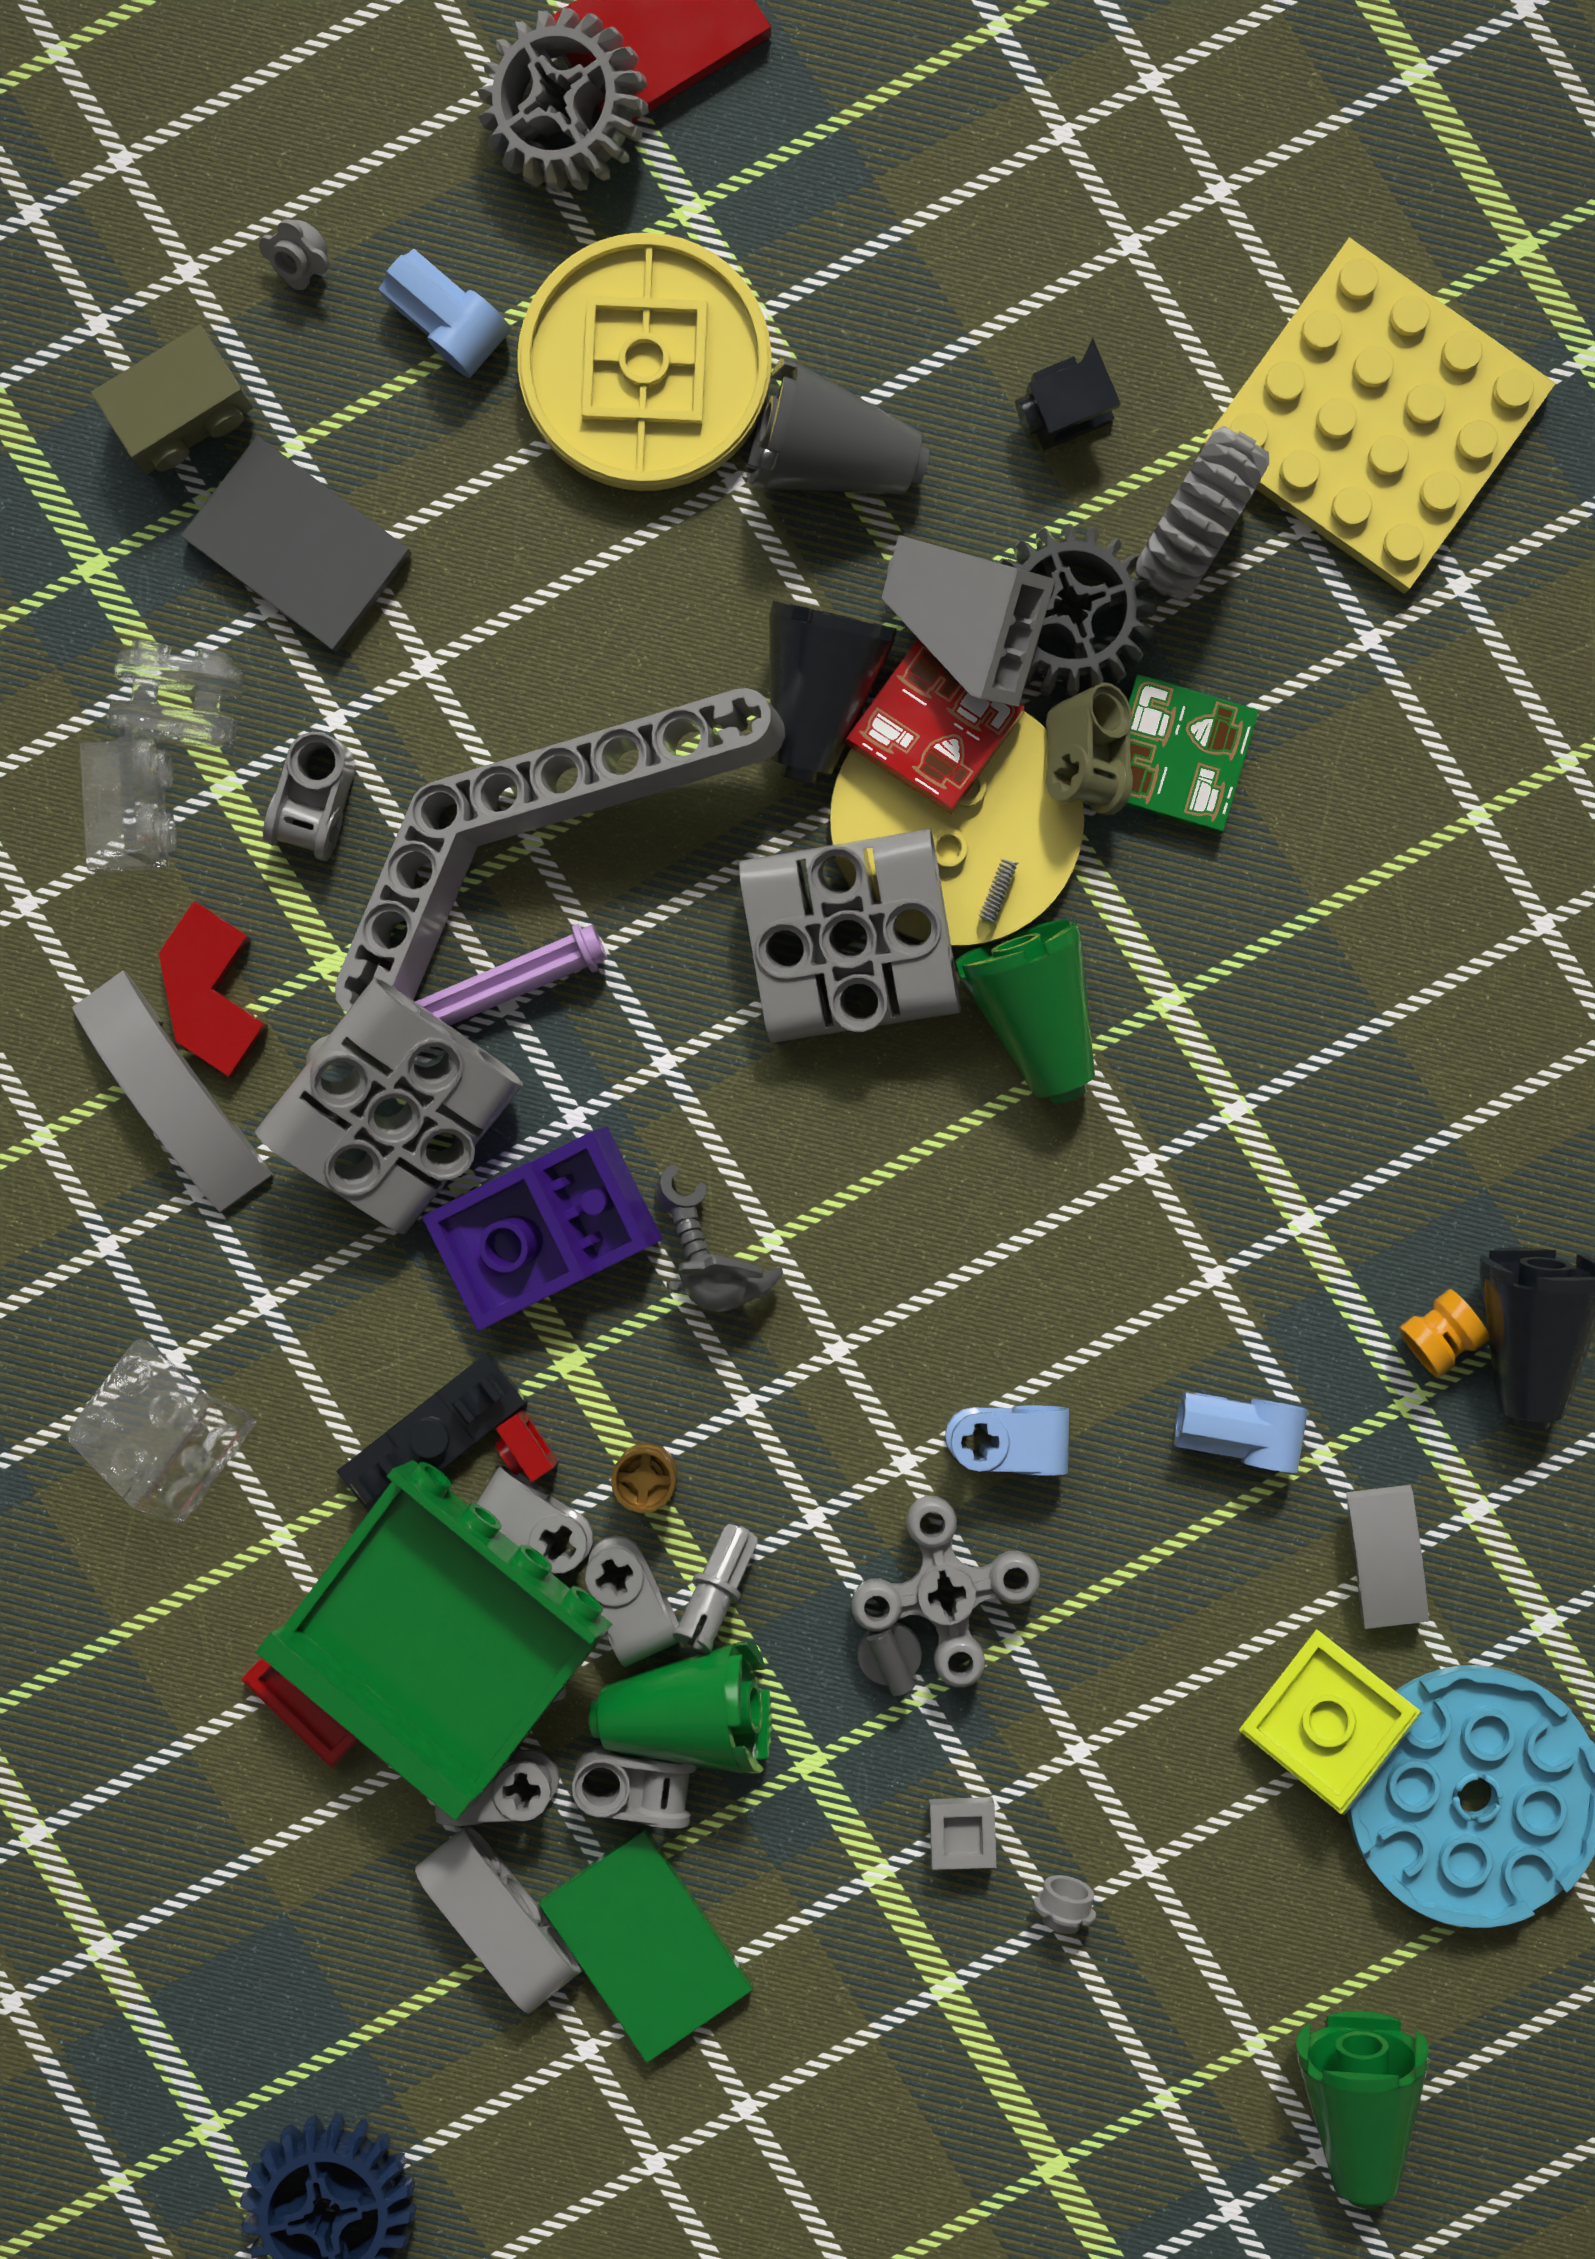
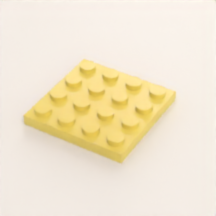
M1349 237L1206 437L1200 450L1202 451L1212 432L1223 426L1236 433L1241 431L1256 440V445L1269 452V465L1256 490L1405 594L1412 587L1556 383Z

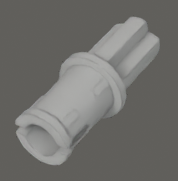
M732 1524L723 1527L703 1573L694 1575L692 1583L696 1588L678 1627L673 1632V1637L681 1644L687 1645L699 1622L702 1624V1627L692 1649L702 1653L711 1652L713 1642L730 1604L738 1603L741 1598V1593L737 1589L758 1544L757 1537L749 1532L748 1529Z

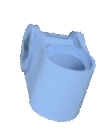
M1023 1405L1013 1406L1012 1408L971 1407L962 1409L954 1414L947 1424L945 1431L946 1446L951 1454L957 1458L958 1462L970 1470L979 1472H1014L1026 1475L1068 1474L1069 1408ZM980 1423L981 1428L989 1435H992L991 1442L981 1443L979 1453L973 1454V1451L965 1443L961 1442L962 1436L972 1435L974 1424Z

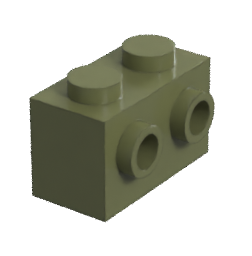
M200 324L91 391L92 396L127 452L146 474L155 469L157 471H166L179 465L188 457L190 453L189 448L208 436L217 438L232 432L243 422V415L254 408L216 346Z

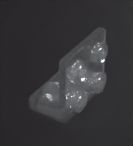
M118 723V741L80 743L87 870L97 873L169 868L168 851H175L177 846L175 819L172 813H166L164 788H171L173 784V764L168 749H162L160 741L134 723Z

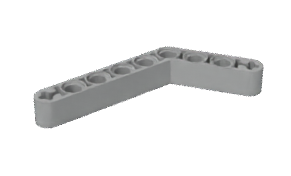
M748 688L734 689L436 780L421 787L412 798L337 977L335 994L339 1005L344 1011L348 1012L374 977L387 982L414 1000L478 846L764 761L775 755L781 748L785 738V727L780 715L758 691ZM756 715L758 719L752 722L753 732L744 736L741 732L748 728L747 718ZM720 725L723 730L716 731L715 726ZM690 732H700L701 739L694 752L687 756H677L676 748L679 740ZM630 750H639V759L633 770L624 775H617L616 765L619 758ZM577 768L578 777L574 786L564 793H557L556 784L562 773L568 769ZM517 786L515 802L510 808L498 812L497 802L499 796L505 789ZM457 804L455 820L450 826L439 829L441 813L446 807ZM431 862L433 869L431 878L427 884L415 889L414 879L416 872L425 863ZM406 921L408 928L406 938L400 945L391 948L390 935L392 930L400 922ZM381 959L393 963L391 970L379 965Z

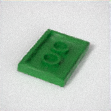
M646 1826L540 1898V1907L647 2063L753 1990L752 1981Z

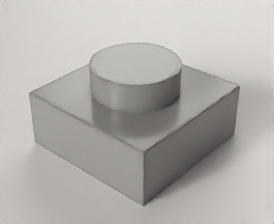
M993 1797L929 1799L932 1870L997 1868L995 1804Z

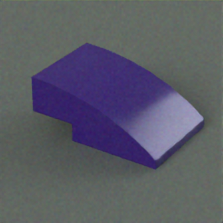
M608 1126L591 1131L422 1216L477 1331L663 1240Z

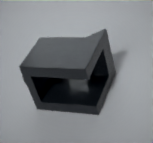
M1093 338L1082 361L1077 363L1073 356L1033 373L1025 396L1015 400L1016 410L1026 434L1031 436L1036 433L1043 450L1112 423L1115 418L1111 410L1119 408L1121 404Z

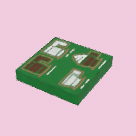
M1137 674L1128 699L1132 714L1130 753L1133 786L1130 797L1124 806L1221 834L1226 825L1259 710ZM1109 775L1110 779H1115L1114 776Z

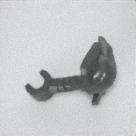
M674 1164L667 1167L656 1184L655 1196L662 1209L672 1214L676 1233L680 1238L681 1248L684 1249L683 1253L686 1260H689L678 1265L681 1281L667 1282V1290L687 1295L700 1308L713 1312L732 1310L769 1293L770 1289L780 1280L783 1274L782 1267L763 1272L760 1266L720 1255L709 1254V1247L707 1242H704L705 1237L703 1232H701V1225L698 1221L699 1218L696 1210L706 1195L707 1185L700 1182L691 1195L681 1196L672 1187V1181L679 1167Z

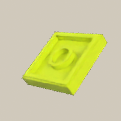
M1316 1629L1239 1731L1340 1814L1345 1815L1423 1712Z

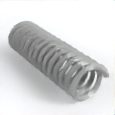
M1000 859L1001 862L1006 864L999 863V866L1006 869L997 868L1004 873L995 872L1002 877L994 876L999 881L992 880L997 885L991 884V887L997 890L989 889L990 892L995 894L987 893L992 898L986 897V900L990 902L985 901L984 904L988 906L984 905L982 907L988 911L980 910L983 914H979V917L996 924V916L1001 911V904L1004 903L1003 899H1005L1004 895L1009 890V882H1012L1011 878L1016 873L1015 869H1017L1016 865L1019 864L1018 862Z

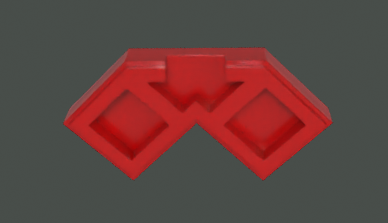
M193 901L158 953L175 1041L228 1077H234L268 1025L216 989L251 937L200 903Z

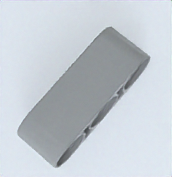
M467 1825L415 1866L418 1880L426 1893L507 1995L524 2012L530 2014L582 1972L580 1964L548 1917L489 1843L473 1827Z

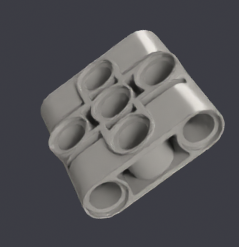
M931 829L847 843H836L829 846L740 861L739 873L763 1016L771 1043L845 1031L864 1032L876 1026L961 1013L957 977ZM867 848H873L881 901H876ZM843 856L854 864L857 874L856 881L851 889L840 891L831 888L826 883L823 876V867L830 857ZM802 859H806L813 912L810 911ZM908 909H917L923 912L931 923L929 938L920 943H910L904 940L896 928L899 914ZM854 920L865 928L867 945L863 951L847 953L836 945L834 929L838 922ZM789 930L800 937L804 945V954L801 961L794 964L784 963L774 955L772 939L776 932ZM888 962H891L897 1000L900 1012L894 1013L892 991L887 967ZM821 973H824L833 1023L828 1021ZM865 984L871 987L878 998L877 1010L867 1016H859L852 1013L845 1003V991L848 986Z
M374 977L331 1034L318 1039L310 1047L306 1055V1066L257 1127L255 1133L261 1142L276 1155L395 1232L406 1234L446 1182L461 1176L469 1169L474 1160L476 1144L522 1088L523 1083L514 1072L488 1052L387 982ZM439 1047L445 1050L442 1060L436 1065L420 1067L414 1064L417 1055L426 1048ZM336 1062H346L354 1066L352 1074L345 1080L330 1082L321 1077L324 1070ZM400 1098L406 1101L404 1108L398 1114L391 1117H382L374 1113L377 1106L383 1100ZM451 1133L457 1136L454 1143L442 1151H433L426 1148L429 1141L435 1135ZM351 1148H359L367 1152L365 1158L353 1166H343L335 1162L343 1151Z

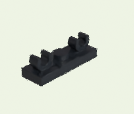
M487 1352L336 1472L369 1513L392 1482L386 1476L393 1468L414 1460L418 1464L425 1462L441 1470L528 1400L492 1354Z

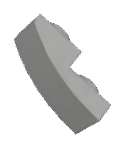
M1411 1485L1346 1492L1351 1548L1356 1562L1360 1613L1364 1628L1429 1622L1423 1559Z

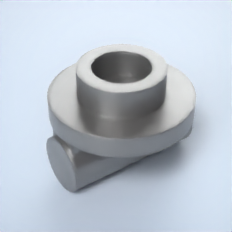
M898 1622L882 1632L867 1630L859 1641L857 1651L859 1665L863 1673L870 1680L878 1684L888 1685L893 1696H900L911 1691L915 1687L912 1676L918 1670L922 1658L921 1646L916 1634L909 1627Z

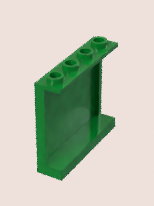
M412 1460L393 1468L386 1477L392 1481L286 1624L271 1631L255 1653L456 1821L482 1796L613 1624L601 1615L603 1608L591 1594L576 1586L568 1588L551 1574L552 1565L541 1553L527 1545H520L518 1547L499 1530L502 1528V1525L490 1511L478 1504L471 1503L467 1505L449 1489L452 1484L440 1470L428 1463L420 1462L418 1464Z

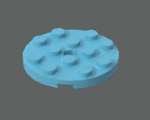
M1461 1665L1447 1667L1426 1673L1398 1688L1396 1692L1422 1711L1423 1714L1347 1811L1348 1822L1358 1850L1377 1878L1395 1897L1424 1916L1439 1922L1471 1928L1503 1926L1534 1916L1533 1911L1549 1902L1562 1890L1568 1892L1587 1870L1595 1855V1744L1590 1740L1579 1720L1571 1712L1572 1710L1550 1691L1527 1677L1512 1671L1489 1666ZM1480 1777L1487 1781L1491 1788L1489 1803L1479 1811H1466L1462 1809L1457 1793L1468 1782L1478 1780Z

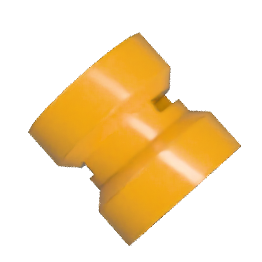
M1448 1289L1433 1301V1309L1425 1316H1412L1398 1327V1331L1409 1349L1436 1378H1440L1454 1367L1455 1357L1465 1350L1476 1351L1489 1341L1490 1337L1479 1317L1452 1289Z

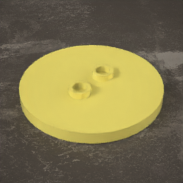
M630 233L603 239L586 246L561 263L546 278L528 307L519 336L517 353L519 381L525 404L534 425L550 448L568 465L593 480L609 486L637 491H657L682 486L708 475L728 461L743 446L757 425L769 393L772 372L771 344L766 321L757 299L741 276L727 262L699 244L683 238L658 233Z
M1024 711L1023 716L952 815L851 749L841 766L832 795L830 834L832 845L836 843H847L931 829L937 855L951 947H970L997 941L1019 931L1040 916L1057 898L1070 878L1079 856L1083 840L1084 806L1083 802L1079 800L1071 803L1060 802L1052 798L1048 792L1046 782L1049 768L1047 729ZM1065 781V784L1071 786V782ZM867 848L876 901H881L873 848ZM835 856L841 874L851 889L856 881L857 871L855 866L848 858ZM1000 859L1018 862L1019 864L1016 865L1017 869H1015L1016 873L1011 878L1012 882H1009V890L1004 895L1005 899H1003L1004 903L1001 904V911L996 916V924L979 917V914H983L980 910L988 911L982 907L984 905L988 906L984 904L985 901L990 902L986 900V897L992 898L987 893L995 894L990 892L989 889L997 890L991 887V884L997 885L992 880L999 881L994 876L1002 877L995 872L1004 873L997 868L1006 869L999 866V863L1006 864L1001 862ZM908 909L899 914L896 925L899 934L918 942H923L929 938L931 923L923 912L917 909Z

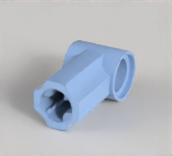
M415 249L405 255H400L386 271L384 281L379 287L381 296L428 336L427 340L435 351L454 369L467 378H471L511 332L508 322L490 303L472 290H468L465 293Z
M1183 1391L1176 1415L1174 1445L1180 1448L1241 1458V1463L1259 1468L1297 1473L1308 1409L1266 1400L1252 1399L1251 1403L1229 1400L1220 1396Z

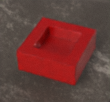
M524 1409L495 1428L502 1438L495 1443L496 1448L506 1465L515 1475L524 1471L529 1480L533 1482L558 1463V1459Z

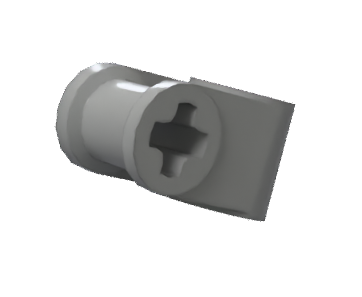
M313 731L302 734L292 742L287 752L277 791L266 813L263 826L264 843L274 846L281 841L314 851V856L318 860L324 862L329 860L340 834L343 810L355 776L356 764L353 754L344 744L323 732ZM331 748L336 759L332 773L325 779L313 780L308 772V761L311 755L319 749ZM298 820L314 825L313 830L293 825L292 822Z
M499 1465L476 1504L490 1511L500 1521L502 1528L499 1531L518 1547L520 1545H527L541 1553L552 1565L551 1573H565L574 1569L590 1553L594 1542L593 1530L589 1521L581 1513L549 1495L545 1489L534 1481L531 1482L528 1477L521 1473L515 1475L509 1467ZM565 1526L572 1531L569 1543L576 1548V1551L567 1549L563 1554L557 1555L551 1550L555 1540L547 1533L548 1531L556 1533Z
M614 1535L606 1537L595 1544L589 1554L585 1581L588 1591L603 1608L601 1615L613 1624L606 1634L621 1665L625 1668L679 1643L673 1637V1632L679 1625L678 1620L665 1593L658 1587L643 1552L636 1542L624 1536ZM613 1559L618 1567L629 1565L624 1581L618 1582L613 1574L602 1576L606 1560Z
M603 1745L594 1746L586 1750L577 1760L572 1782L573 1798L582 1811L594 1817L637 1821L660 1828L688 1827L691 1814L685 1810L689 1778L691 1773L696 1772L697 1766L605 1750ZM604 1767L612 1770L618 1776L620 1782L613 1791L599 1794L587 1787L584 1777L589 1771ZM669 1778L667 1797L662 1799L664 1780Z
M535 1749L516 1750L478 1801L459 1819L454 1821L435 1805L436 1823L447 1826H465L483 1822H523L534 1819L543 1813L559 1787L560 1774L558 1766L552 1757L543 1751ZM521 1773L527 1774L529 1784L539 1785L533 1796L526 1795L524 1785L514 1784Z

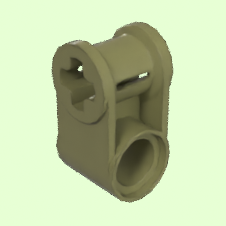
M1111 683L1098 684L1052 706L1047 713L1046 719L1049 759L1046 780L1048 792L1052 798L1060 802L1071 803L1079 800L1088 803L1093 811L1106 816L1114 815L1124 807L1130 797L1133 786L1130 753L1131 708L1126 696ZM1109 775L1114 776L1115 779H1110ZM1065 781L1071 782V786L1065 784Z

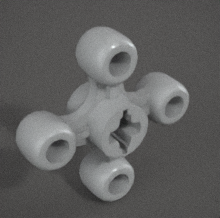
M924 1496L917 1499L909 1507L906 1514L908 1533L919 1545L922 1552V1564L919 1572L911 1580L904 1583H890L881 1578H871L862 1582L852 1595L851 1612L855 1621L862 1628L871 1632L887 1630L900 1618L908 1615H920L929 1619L935 1625L938 1632V1645L934 1652V1667L938 1676L950 1686L967 1687L974 1684L982 1676L985 1668V1656L982 1648L969 1631V1617L972 1610L980 1602L987 1599H1000L1010 1604H1021L1030 1600L1039 1588L1040 1572L1035 1561L1029 1555L1020 1551L1001 1553L992 1563L983 1567H970L963 1564L955 1556L952 1549V1538L957 1529V1517L952 1506L940 1497ZM936 1512L943 1517V1522L937 1530L925 1531L920 1527V1520L926 1513ZM1020 1568L1025 1571L1024 1580L1019 1585L1008 1586L1003 1582L1004 1575L1009 1569ZM944 1570L946 1577H949L954 1587H962V1589L953 1592V1603H950L951 1611H946L945 1606L941 1605L937 1595L928 1596V1593L938 1590L937 1579H940L939 1571ZM873 1596H881L888 1601V1605L882 1613L872 1614L864 1607L866 1601ZM956 1652H965L970 1655L969 1663L961 1669H955L948 1665L949 1658Z

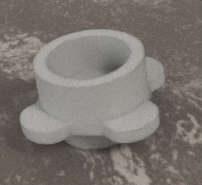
M284 219L278 224V232L274 236L264 235L260 239L259 250L262 256L270 261L276 273L285 278V281L292 288L304 290L310 284V277L312 275H323L329 268L326 243L321 234L310 224L300 220Z

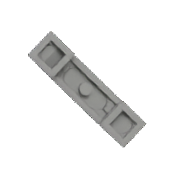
M121 971L72 1007L93 1046L137 1111L179 1166L219 1212L225 1211L273 1176L238 1125L231 1124L160 1026L163 1021L126 971Z

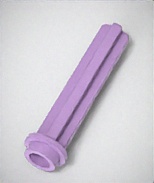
M579 924L572 926L574 932L572 935L415 1002L450 1026L583 968L589 967L592 973L599 970L597 964L608 960L593 924L583 929Z

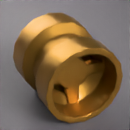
M650 1442L636 1444L628 1448L615 1464L611 1476L612 1491L618 1502L628 1510L637 1513L654 1512L663 1507L673 1494L678 1479L677 1464L671 1453L661 1445Z

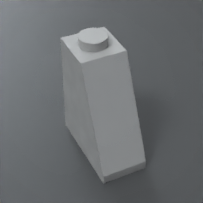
M898 535L894 554L888 565L887 579L881 598L971 696L1019 707L1056 579Z

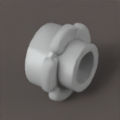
M1064 1875L1048 1877L1044 1882L1043 1889L1038 1892V1897H1035L1033 1901L1034 1908L1042 1916L1043 1923L1048 1928L1059 1933H1076L1080 1928V1924L1082 1926H1089L1096 1918V1912L1091 1909L1094 1900L1093 1890L1086 1883L1073 1877Z

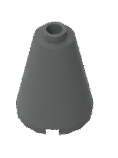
M780 358L770 378L781 380L782 383L777 397L767 395L765 406L754 429L748 465L759 469L747 477V484L760 487L761 489L903 495L908 490L910 484L919 485L922 482L928 465L929 448L921 446L922 434L920 431L796 361Z

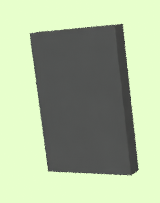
M258 435L181 535L186 542L335 654H337L412 555L409 548Z

